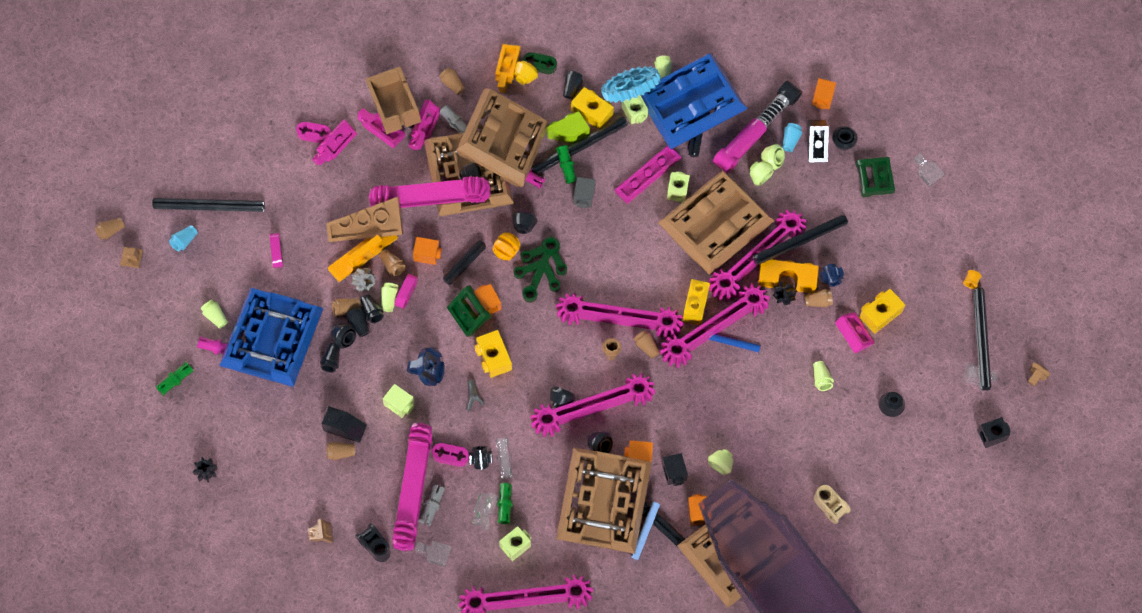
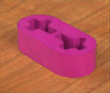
M301 122L296 127L298 138L310 142L322 143L331 133L328 126L316 123ZM304 128H307L308 131L305 132V134H302ZM325 131L326 135L320 137V134H322V132Z
M279 233L269 234L273 268L283 267Z
M407 275L396 297L395 306L402 309L406 308L418 283L417 276Z
M438 443L432 449L433 459L439 463L462 467L469 461V453L463 447ZM440 449H444V453H446L442 454V457H439L437 453ZM459 453H463V457H465L461 461H458L456 457Z

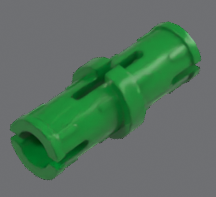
M568 145L556 148L560 159L559 166L560 169L562 168L566 184L576 182L577 177L573 167L574 161L571 160Z
M187 362L173 373L170 372L165 380L155 386L162 396L176 385L179 386L185 377L194 372Z
M509 483L500 484L499 501H497V506L499 507L498 523L502 525L510 524V510L513 507V501H511L512 484Z

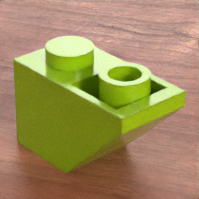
M578 111L574 114L566 115L564 119L558 122L554 121L549 124L546 136L549 139L573 144L590 135V128Z

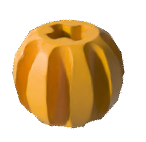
M504 232L495 241L493 252L499 259L509 261L517 254L521 243L514 234Z

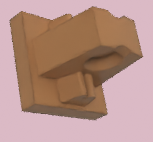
M124 247L120 266L139 268L143 250L134 247Z
M1034 362L1030 370L1033 375L1028 380V383L1034 387L1040 379L1042 381L1048 379L1050 373L1046 368Z
M319 519L317 525L308 529L310 541L333 542L331 523Z

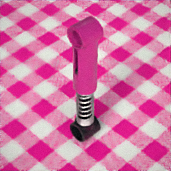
M785 81L779 88L773 102L763 110V113H760V116L753 118L726 148H722L712 162L727 174L730 173L740 158L767 131V125H770L769 122H773V118L776 119V115H779L783 108H786L788 105L793 106L799 100L803 91L790 81Z

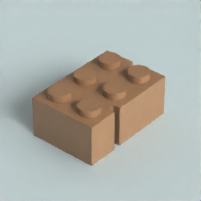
M401 67L365 79L386 135L401 130L402 125L409 127L421 122L419 110Z

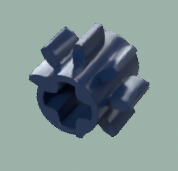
M836 264L824 266L820 275L822 284L827 283L828 287L840 285L842 283L841 279H844V272L842 267L838 268Z

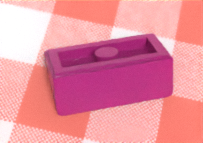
M855 312L842 315L835 322L854 353H858L875 343Z

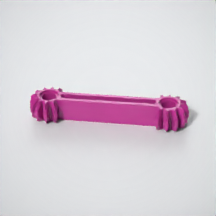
M478 176L464 177L463 180L393 187L380 185L374 186L370 190L369 203L370 207L398 196L401 208L468 201L479 203L489 199L490 185L488 180Z
M788 209L785 211V214L780 213L775 220V225L778 227L727 273H724L722 269L719 270V274L714 272L712 274L713 278L709 279V291L713 292V298L718 295L720 301L723 300V297L727 301H730L731 297L735 298L737 292H740L741 289L738 283L758 266L753 260L755 254L782 243L788 238H793L806 232L807 227L805 225L807 221L802 219V213L797 215L796 210L790 213ZM787 224H793L795 227H788ZM727 283L729 286L722 287L720 284Z
M753 284L750 285V288L744 286L743 292L738 293L740 300L681 339H677L676 335L673 336V340L667 337L666 343L661 344L662 350H660V355L664 356L663 362L669 361V367L673 363L676 364L677 368L680 367V363L685 366L687 365V360L692 359V355L689 352L709 340L713 335L718 334L750 312L753 313L754 317L757 316V312L762 315L764 309L769 307L767 302H769L770 297L766 296L767 291H761L760 285L757 288H754ZM754 298L758 302L753 303L749 301V299ZM679 349L681 353L675 354L672 350Z
M575 292L572 294V297L567 293L565 294V299L560 297L559 304L556 305L558 310L557 317H562V323L568 320L569 326L572 324V321L578 325L579 319L657 330V337L663 334V339L665 340L667 335L672 339L675 334L679 335L681 333L680 329L684 325L681 322L683 320L682 315H678L677 309L672 312L670 306L667 308V311L661 307L660 313L583 302V296L581 295L577 298ZM575 307L577 310L569 311L568 308ZM670 321L672 324L664 325L663 322Z
M633 373L632 379H625L627 385L555 409H551V404H548V408L541 404L540 410L535 408V415H531V421H533L531 427L536 428V434L543 432L544 438L547 433L553 437L554 431L560 432L561 428L559 425L630 401H635V406H638V402H641L644 406L646 401H652V395H655V390L653 389L655 384L654 382H649V376L643 378V374L640 373L639 377H636ZM641 387L644 391L636 392L634 388ZM544 418H550L552 422L544 423L542 420Z
M425 423L413 424L409 434V446L397 518L393 529V546L401 551H412L417 539L420 507L433 439L432 427Z
M575 574L572 577V581L568 577L565 578L566 585L483 594V587L476 591V587L472 586V592L465 589V595H460L459 598L462 602L458 603V606L462 608L461 613H486L485 611L569 601L568 608L571 609L573 604H576V609L578 610L580 609V603L586 607L588 605L586 600H592L590 594L593 593V588L589 587L591 583L589 580L583 582V575L577 580ZM577 588L582 593L575 596L571 593V590ZM473 600H479L481 605L479 607H472L470 603Z

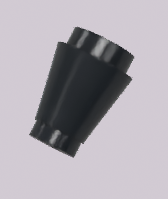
M569 71L566 74L563 91L564 98L573 100L583 82L582 74L575 71Z
M371 295L363 296L360 301L366 320L372 324L378 323L384 317L383 309Z
M360 307L346 314L348 317L347 321L355 327L360 338L370 333L365 313Z
M335 343L329 344L320 361L321 369L328 373H333L339 368L340 348Z

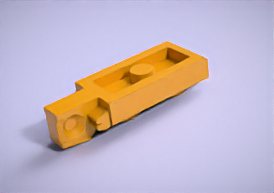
M502 45L495 72V81L498 82L497 88L500 93H506L508 84H512L514 80L515 67L519 61L521 46Z

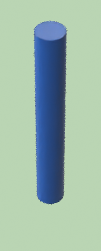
M719 334L709 338L712 341L759 352L761 346Z

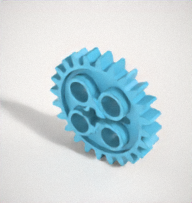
M639 66L636 69L631 68L630 71L625 70L624 73H618L617 76L611 77L612 80H607V83L601 87V92L606 101L609 100V102L614 101L616 103L619 100L623 102L627 99L630 101L631 98H638L639 95H644L645 92H650V89L656 88L655 85L659 84L660 75L655 67L652 68V66L648 68L647 66L643 68Z

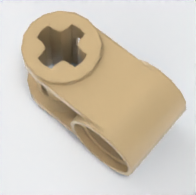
M822 485L817 489L814 495V502L833 524L838 523V519L845 513L851 512L849 505L830 486ZM819 493H826L829 499H822Z

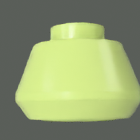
M778 144L766 147L761 153L762 162L772 165L773 170L778 169L784 163L785 153Z
M755 162L750 167L751 179L755 185L759 186L766 182L774 172L773 166L765 162Z
M725 449L722 451L717 450L708 457V464L723 475L729 474L732 471L734 462L733 455Z

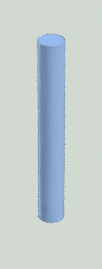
M652 502L637 541L635 554L632 553L631 558L639 560L659 509V503Z

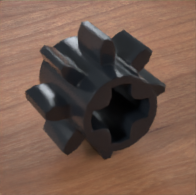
M786 281L780 282V285L774 286L773 296L777 300V304L783 302L784 306L790 305V301L796 300L795 296L798 291L793 287V283L787 284Z
M476 446L473 448V452H469V464H474L475 469H486L489 467V463H493L492 451H488L486 446Z
M201 457V461L198 463L194 462L197 469L193 470V474L198 475L197 479L199 482L204 479L209 483L210 478L217 477L214 470H217L218 467L217 464L212 465V458L204 460Z

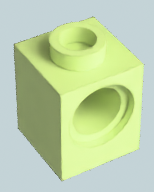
M641 95L638 98L633 97L630 101L627 99L621 103V107L630 124L642 123L648 117V108Z
M671 172L667 200L684 202L686 200L690 175H686L683 172ZM679 184L683 187L677 188L674 185Z
M394 384L383 397V404L403 418L405 414L408 415L413 410L414 399L413 396Z
M516 527L499 541V545L505 554L514 561L531 547V537L526 530ZM518 539L522 542V544L520 546H514L511 544V542L513 540Z

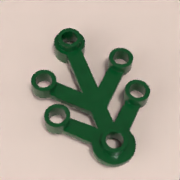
M554 237L544 239L540 247L530 251L525 250L521 253V261L524 263H529L532 257L543 254L541 260L514 269V277L516 279H522L525 274L536 270L530 286H526L522 291V297L526 302L531 303L537 299V288L544 273L549 281V289L552 292L560 290V282L556 280L548 262L550 257H552L556 264V273L560 276L567 273V266L562 262L558 253L560 242ZM548 245H553L554 248H553V249H548L547 246H548ZM527 254L530 257L528 259H524L523 256ZM563 267L565 271L560 272L558 269ZM522 271L523 273L522 275H517L516 272ZM553 283L558 284V287L553 288L551 285ZM528 293H532L534 296L532 298H528L526 295Z

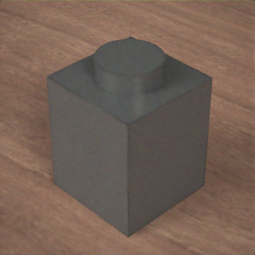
M577 177L573 205H577L579 208H592L596 180Z

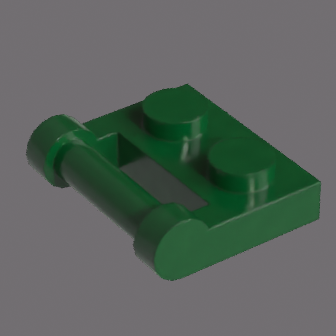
M889 157L860 159L856 161V168L859 169L862 186L860 190L861 197L895 193ZM866 167H871L874 187H869Z
M471 285L464 287L447 306V309L467 337L473 336L483 323L492 317L490 312L485 310L474 294V289ZM466 297H468V299L471 301L477 312L480 314L478 317L472 310L468 302L465 300Z

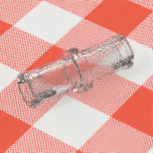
M508 438L496 439L498 452L496 459L500 465L501 479L513 478L512 455L509 453Z

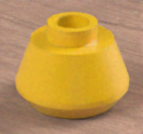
M526 61L517 62L514 72L515 79L520 84H529L538 77V71L532 64Z

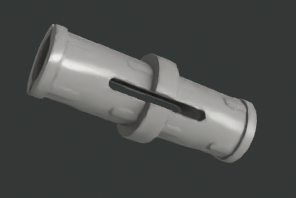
M445 105L439 113L450 123L449 126L457 130L459 134L464 133L467 125L463 118L457 115L449 105Z
M433 485L429 499L424 503L425 509L419 520L420 523L424 524L428 517L426 521L427 526H431L436 510L438 511L440 508L439 503L442 495L445 492V488L440 486L437 493L439 485Z

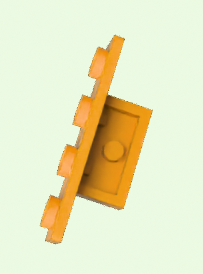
M376 235L374 238H366L328 267V271L338 282H341L357 270V268L365 265L367 261L397 240L398 236L379 237Z

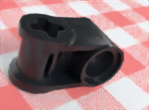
M370 523L366 530L361 534L357 533L355 537L376 561L385 562L391 555L389 545L377 528ZM379 548L386 549L382 554L376 553V550Z

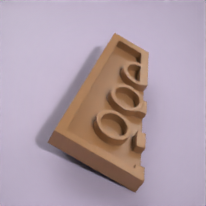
M399 196L326 223L328 242L374 238L376 235L384 237L404 234Z

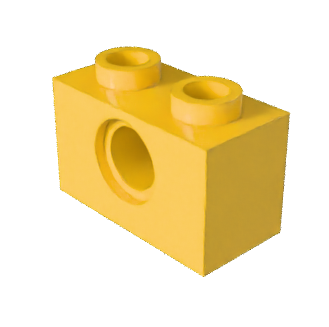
M585 87L571 102V111L573 113L579 111L584 120L598 130L604 127L613 116L614 107L612 104L598 97L593 90H588Z
M691 279L682 322L701 326L710 283Z
M891 289L886 292L882 291L875 297V301L871 304L868 302L861 308L859 318L876 334L903 312L905 304ZM877 308H882L885 312H879Z
M498 330L476 338L477 345H474L477 356H482L483 362H481L484 373L488 372L490 378L512 370V362ZM494 352L497 356L489 357L488 354Z

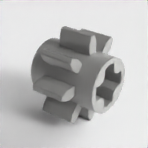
M365 267L364 269L357 268V271L352 274L351 284L356 286V290L370 291V288L375 285V274L370 273L371 269Z

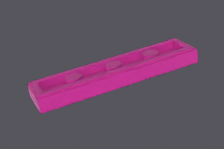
M667 145L615 189V193L626 204L630 203L680 161L681 156L674 149L670 150Z

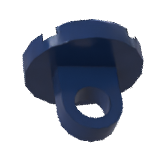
M434 347L422 349L417 360L408 362L407 372L419 375L421 382L426 386H436L437 383L442 381L445 371L444 362H441L440 359L442 357L441 353Z

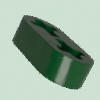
M529 52L523 57V61L526 62L534 59L532 65L539 73L553 74L557 70V61L552 56ZM548 62H550L551 65H552V66H550V68H547V67H546V65L548 64Z

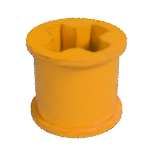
M968 270L963 285L971 289L977 288L982 275L975 270Z

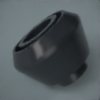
M841 126L833 132L832 140L838 149L848 150L856 145L858 137L852 128Z
M471 162L459 172L460 180L470 176L482 178L481 170L477 163Z
M519 210L512 215L513 226L520 234L531 232L538 221L533 213L525 210Z
M342 323L334 326L331 331L332 340L340 349L351 346L356 339L355 327L352 324Z
M557 386L550 389V401L553 402L552 406L558 408L575 400V394Z
M887 392L880 397L879 408L884 415L896 417L903 413L905 401L899 393Z
M595 432L588 438V448L590 451L609 453L613 447V439L608 432Z

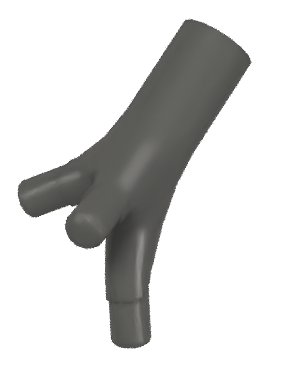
M475 380L467 381L469 389L467 411H470L475 400L482 405L485 403L478 395Z

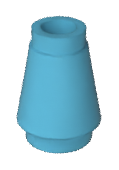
M788 123L784 130L783 150L793 152L802 135L801 126Z
M190 225L173 234L169 243L174 250L179 252L189 245L198 232Z

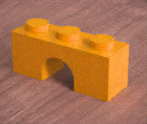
M773 258L760 264L758 286L774 288V286L778 285L781 277L788 276L795 280L798 292L814 293L817 287L819 266H815L812 263H795L791 260L778 261Z

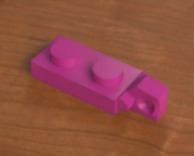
M430 100L424 101L419 113L421 122L415 124L412 130V138L408 145L412 150H421L424 140L430 139L439 118L441 109Z
M364 108L358 112L357 119L362 125L390 147L395 148L405 138L406 134L402 130L386 135L378 113L370 114Z
M342 120L317 148L318 153L312 158L316 165L321 166L325 161L334 160L357 135L346 120Z

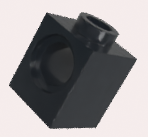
M1002 417L981 424L978 429V434L985 448L1007 441L1011 432L1008 423L1004 422ZM991 430H997L1000 435L993 434Z
M682 453L662 458L661 464L667 484H673V486L684 484L687 481L688 473Z

